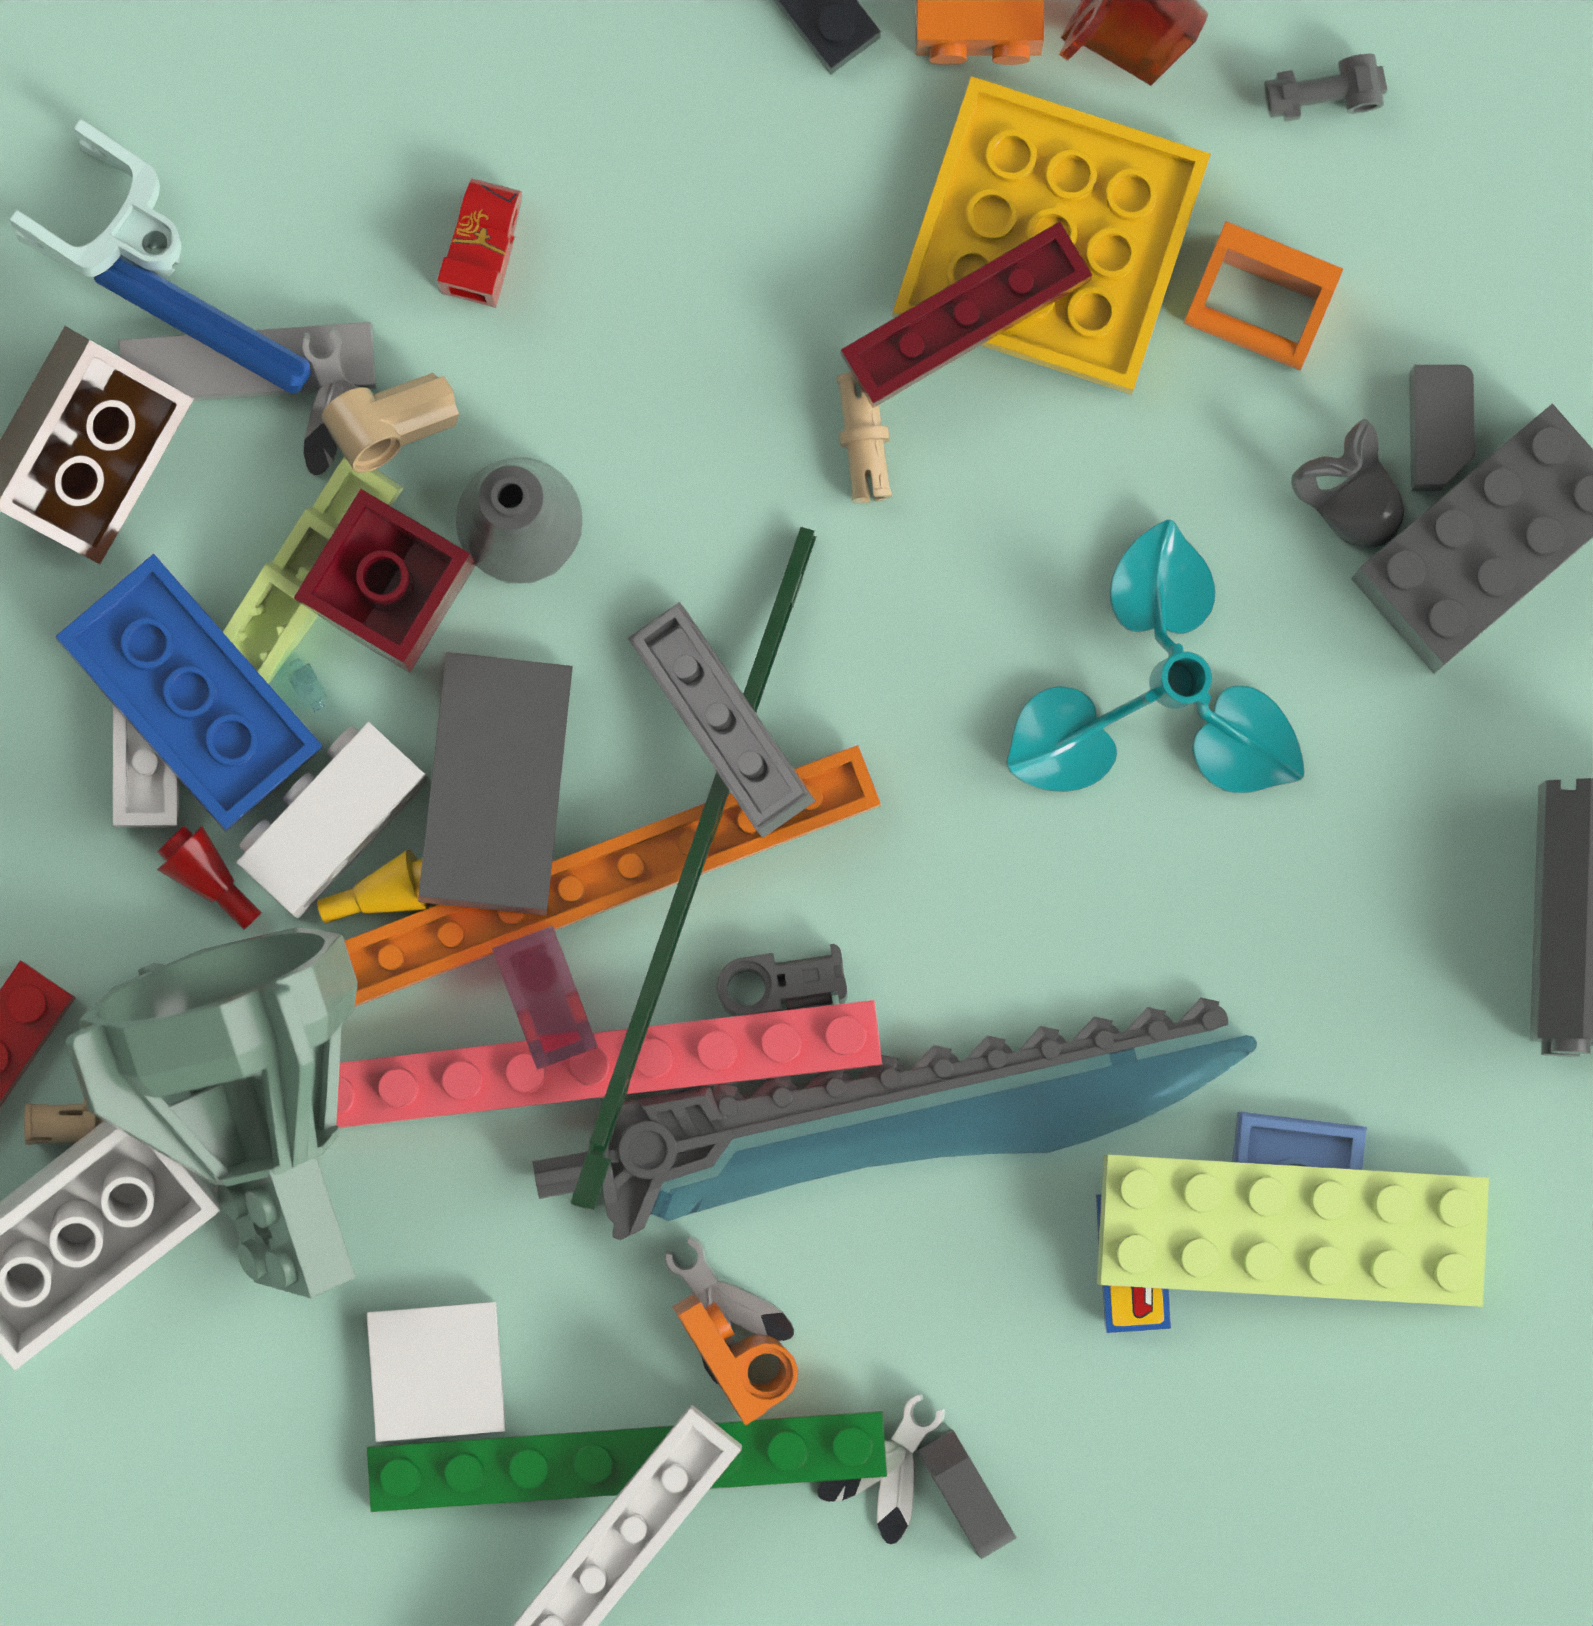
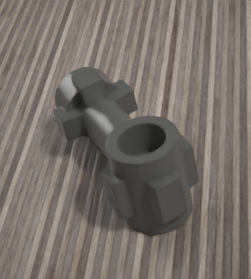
M1359 54L1344 58L1338 62L1339 75L1296 82L1293 70L1278 72L1276 79L1266 80L1264 85L1270 118L1283 116L1284 122L1298 120L1301 117L1302 106L1345 99L1348 113H1363L1384 106L1383 94L1387 92L1383 66H1377L1374 54Z

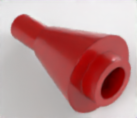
M185 825L182 826L157 851L165 860L157 871L209 902L213 903L215 901L243 930L262 913L233 884L235 881L203 825L194 833Z

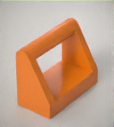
M1225 221L1183 324L1301 371L1343 272V268ZM1222 262L1315 299L1298 343L1205 305Z

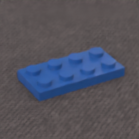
M154 553L55 636L61 646L225 832L323 748L322 744Z

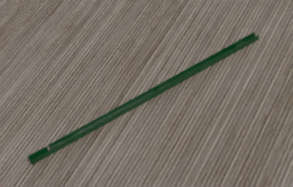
M800 527L743 693L756 713L817 536H814L815 530ZM717 771L589 1141L590 1147L570 1202L572 1205L584 1209L595 1210L611 1163V1159L604 1156L629 1089L632 1074L730 791Z

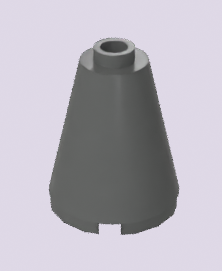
M531 458L504 459L482 469L465 487L457 507V534L462 548L471 554L476 566L484 573L505 583H534L555 574L574 552L582 535V508L571 483L554 467ZM520 503V504H519L517 507H515V508H508L509 506H511V505H513V504Z

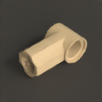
M434 373L373 394L367 387L351 389L332 400L322 413L323 423L352 469L358 473L373 471L393 459L404 445L455 427L459 417L454 399V391L444 376L437 377Z

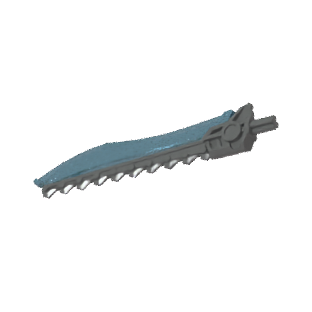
M1201 997L1178 1023H1173L1165 1015L1166 1011L1147 1007L1130 1027L1121 1033L1112 1025L1113 1020L1094 1016L1071 1042H1066L1058 1034L1059 1030L1040 1026L1018 1051L1014 1052L1005 1044L1006 1039L987 1035L964 1061H959L951 1053L952 1049L933 1045L911 1070L907 1071L898 1063L899 1058L882 1055L883 1065L868 1067L857 1080H852L844 1070L818 1073L804 1089L798 1090L795 1084L790 1082L791 1077L768 1078L750 1099H744L737 1091L738 1087L718 1084L712 1091L710 1087L625 1101L618 1115L604 1156L611 1159L602 1190L607 1217L614 1224L613 1238L621 1241L643 1230L650 1214L663 1218L668 1222L780 1188L862 1168L941 1157L1050 1153L1090 1141L1134 1124L1182 1100L1228 1071L1252 1053L1257 1047V1041L1253 1036L1245 1035L1137 1060L1134 1049L1136 1047L1213 1031L1228 1025V1016L1225 1010L1219 1006V1001ZM1105 1054L1109 1055L1111 1064L1109 1067L739 1150L734 1153L718 1176L671 1189L669 1193L661 1190L664 1182L712 1168L730 1142L735 1138ZM588 1151L532 1161L538 1198L544 1199L574 1193Z

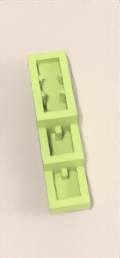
M345 456L343 457L313 507L305 509L273 562L265 564L224 629L223 633L268 684L318 617L313 611L296 601L294 596L360 488L391 507L404 487L378 469L358 473L352 469Z

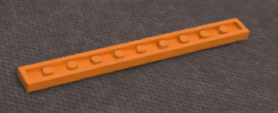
M853 746L796 768L795 771L816 801L764 838L756 831L732 793L728 794L723 814L701 875L881 807L879 797L859 746ZM705 803L552 861L546 916L439 904L345 940L344 942L358 982L355 1007L677 885Z

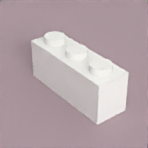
M369 721L360 731L354 726L345 730L327 751V754L333 760L316 778L310 772L302 776L283 798V801L289 805L286 810L272 824L263 819L245 836L239 845L245 853L236 863L298 919L429 781L425 773Z

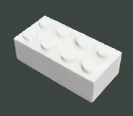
M103 1121L0 1202V1354L14 1370H17L220 1212L218 1187L214 1183L203 1181L194 1172L108 1122Z

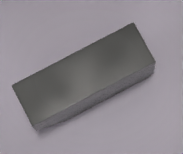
M1414 365L1409 372L1411 491H1442L1475 456L1474 376L1472 370L1466 365Z
M953 1429L917 1450L980 1559L1017 1539Z

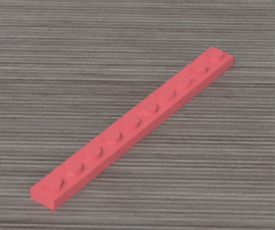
M875 1000L649 1026L626 1095L883 1065ZM628 1029L341 1062L339 1067L336 1126L348 1128L604 1098Z

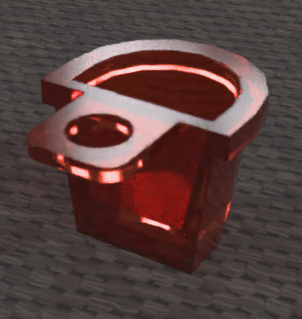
M1081 0L1060 37L1065 41V44L1059 55L1068 61L1082 46H1085L1152 86L1196 42L1207 20L1208 11L1197 0Z

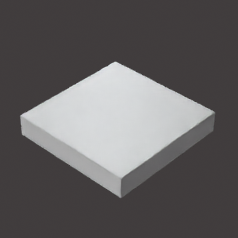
M497 1302L367 1312L376 1442L506 1431Z

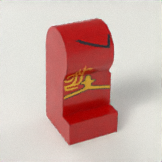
M471 179L462 201L458 222L447 257L443 259L437 278L441 294L496 308L515 240L513 234L520 211L522 191Z

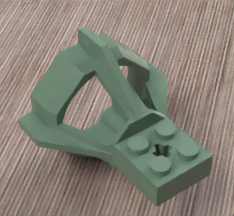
M294 927L204 948L166 965L152 963L138 970V977L114 986L79 1019L82 1030L71 1034L66 1040V1046L88 1111L194 1172L203 1181L218 1184L217 1193L220 1204L227 1216L234 1220L241 1244L237 1246L240 1264L245 1273L255 1283L312 1299L356 1278L316 1158L324 1154L339 1134V1126H336L341 1029L343 1022L354 1011L358 984L343 935L341 933ZM188 1090L191 1096L171 1105H168L161 1098V1096Z

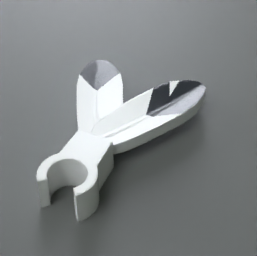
M922 1393L912 1397L907 1402L904 1408V1419L891 1438L892 1440L885 1441L887 1477L822 1481L817 1490L818 1497L821 1500L827 1502L843 1501L880 1481L877 1525L882 1538L890 1545L897 1543L910 1525L915 1484L914 1452L927 1434L941 1425L945 1416V1409H939L936 1411V1417L932 1424L922 1425L918 1423L913 1416V1408L917 1402L923 1400Z

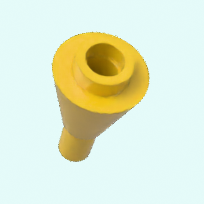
M408 849L357 882L354 888L318 899V911L323 922L327 924L360 912L373 914L429 909L430 903L418 902L423 858L417 859L415 854Z

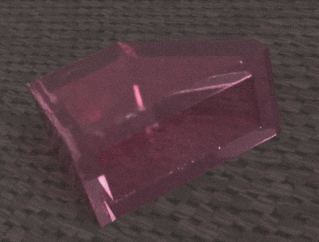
M553 926L492 948L537 1070L598 1048L579 990L557 931Z

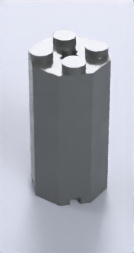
M1593 778L1576 779V790L1561 789V780H1546L1538 785L1530 1041L1541 1042V1055L1580 1057V1054H1590L1591 1046H1593Z

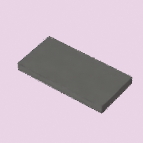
M446 652L418 902L547 915L573 666Z

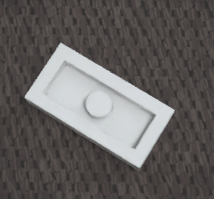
M113 705V826L115 828L179 827V779Z

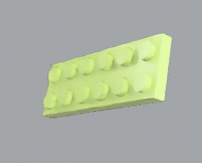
M1104 1155L1097 1284L1483 1307L1489 1178Z

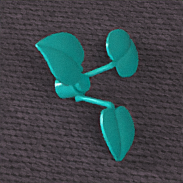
M1165 520L1153 526L1128 547L1114 570L1109 590L1111 607L1119 624L1131 632H1145L1154 629L1155 640L1168 653V658L1159 662L1151 672L1149 679L1150 690L1098 718L1092 700L1077 689L1058 686L1041 691L1024 705L1018 715L1006 760L1009 772L1020 781L1034 788L1055 792L1080 790L1100 781L1110 771L1116 761V745L1103 728L1155 701L1171 709H1179L1196 703L1198 715L1208 723L1203 725L1194 736L1192 745L1193 757L1199 772L1214 787L1231 793H1251L1273 786L1297 782L1304 777V762L1298 739L1290 722L1279 706L1268 695L1258 689L1235 685L1223 690L1215 701L1213 711L1210 710L1208 703L1211 701V696L1208 691L1212 683V673L1208 663L1196 653L1184 652L1183 645L1175 644L1168 637L1166 630L1175 634H1186L1198 628L1210 615L1215 603V585L1209 567L1202 556L1186 540L1173 520Z

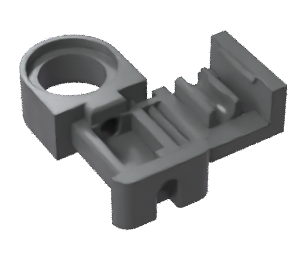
M830 944L831 955L775 963L773 953L735 959L722 969L718 977L717 991L720 1003L725 1011L733 1017L782 1011V1003H786L787 1010L833 1005V995H838L839 1004H844L847 1001L848 994L841 949L835 944ZM741 972L755 973L764 981V995L753 1005H739L728 995V985L731 979Z

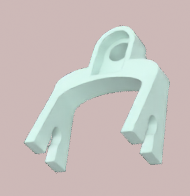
M80 119L74 127L76 137L81 139L79 142L81 150L132 176L131 188L123 206L109 226L96 239L81 247L71 246L19 210H16L10 218L12 227L17 229L15 234L18 241L86 277H94L105 272L121 255L161 277L171 275L175 271L172 265L174 263L179 265L182 245L175 224L153 209L160 190L159 180L154 167ZM147 247L151 250L156 247H165V250L159 254H150L147 252Z

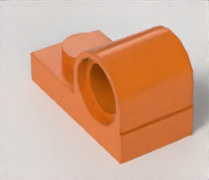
M693 1293L672 1306L735 1412L745 1425L768 1412V1409L784 1400L793 1391L797 1382L798 1367L794 1357L777 1339L768 1335L755 1334L744 1338L729 1348L725 1340L735 1335L715 1301L704 1308L700 1300ZM762 1354L777 1356L779 1371L773 1380L765 1384H754L749 1381L748 1367L754 1358Z

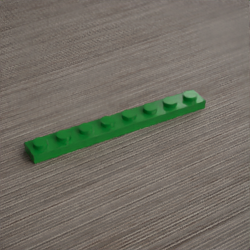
M883 1411L757 1419L747 1425L743 1421L714 1422L742 1445V1449L710 1489L887 1477ZM674 1425L367 1447L370 1510L371 1512L615 1496L622 1491Z

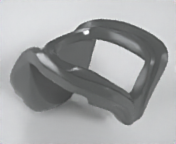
M1366 419L1360 420L1347 433L1342 457L1323 456L1307 461L1292 475L1291 485L1296 496L1315 508L1335 534L1349 544L1365 548L1381 546L1395 535L1403 521L1404 505L1402 498L1389 474L1379 462L1378 436L1374 427ZM1320 476L1349 477L1340 485L1324 490L1319 488L1316 477Z

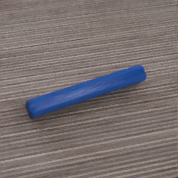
M123 255L105 272L94 276L97 284L289 393H298L309 380L311 369L307 359L156 273L139 266Z

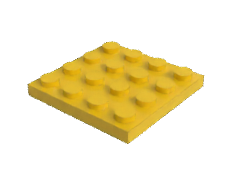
M971 76L892 312V317L899 316L1060 221L1092 273L1091 281L980 346L1132 395L1211 153Z

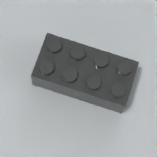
M1552 403L1364 563L1353 575L1352 581L1434 674L1593 538L1592 447Z

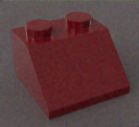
M360 488L294 596V599L355 641L411 673L476 564L469 552Z

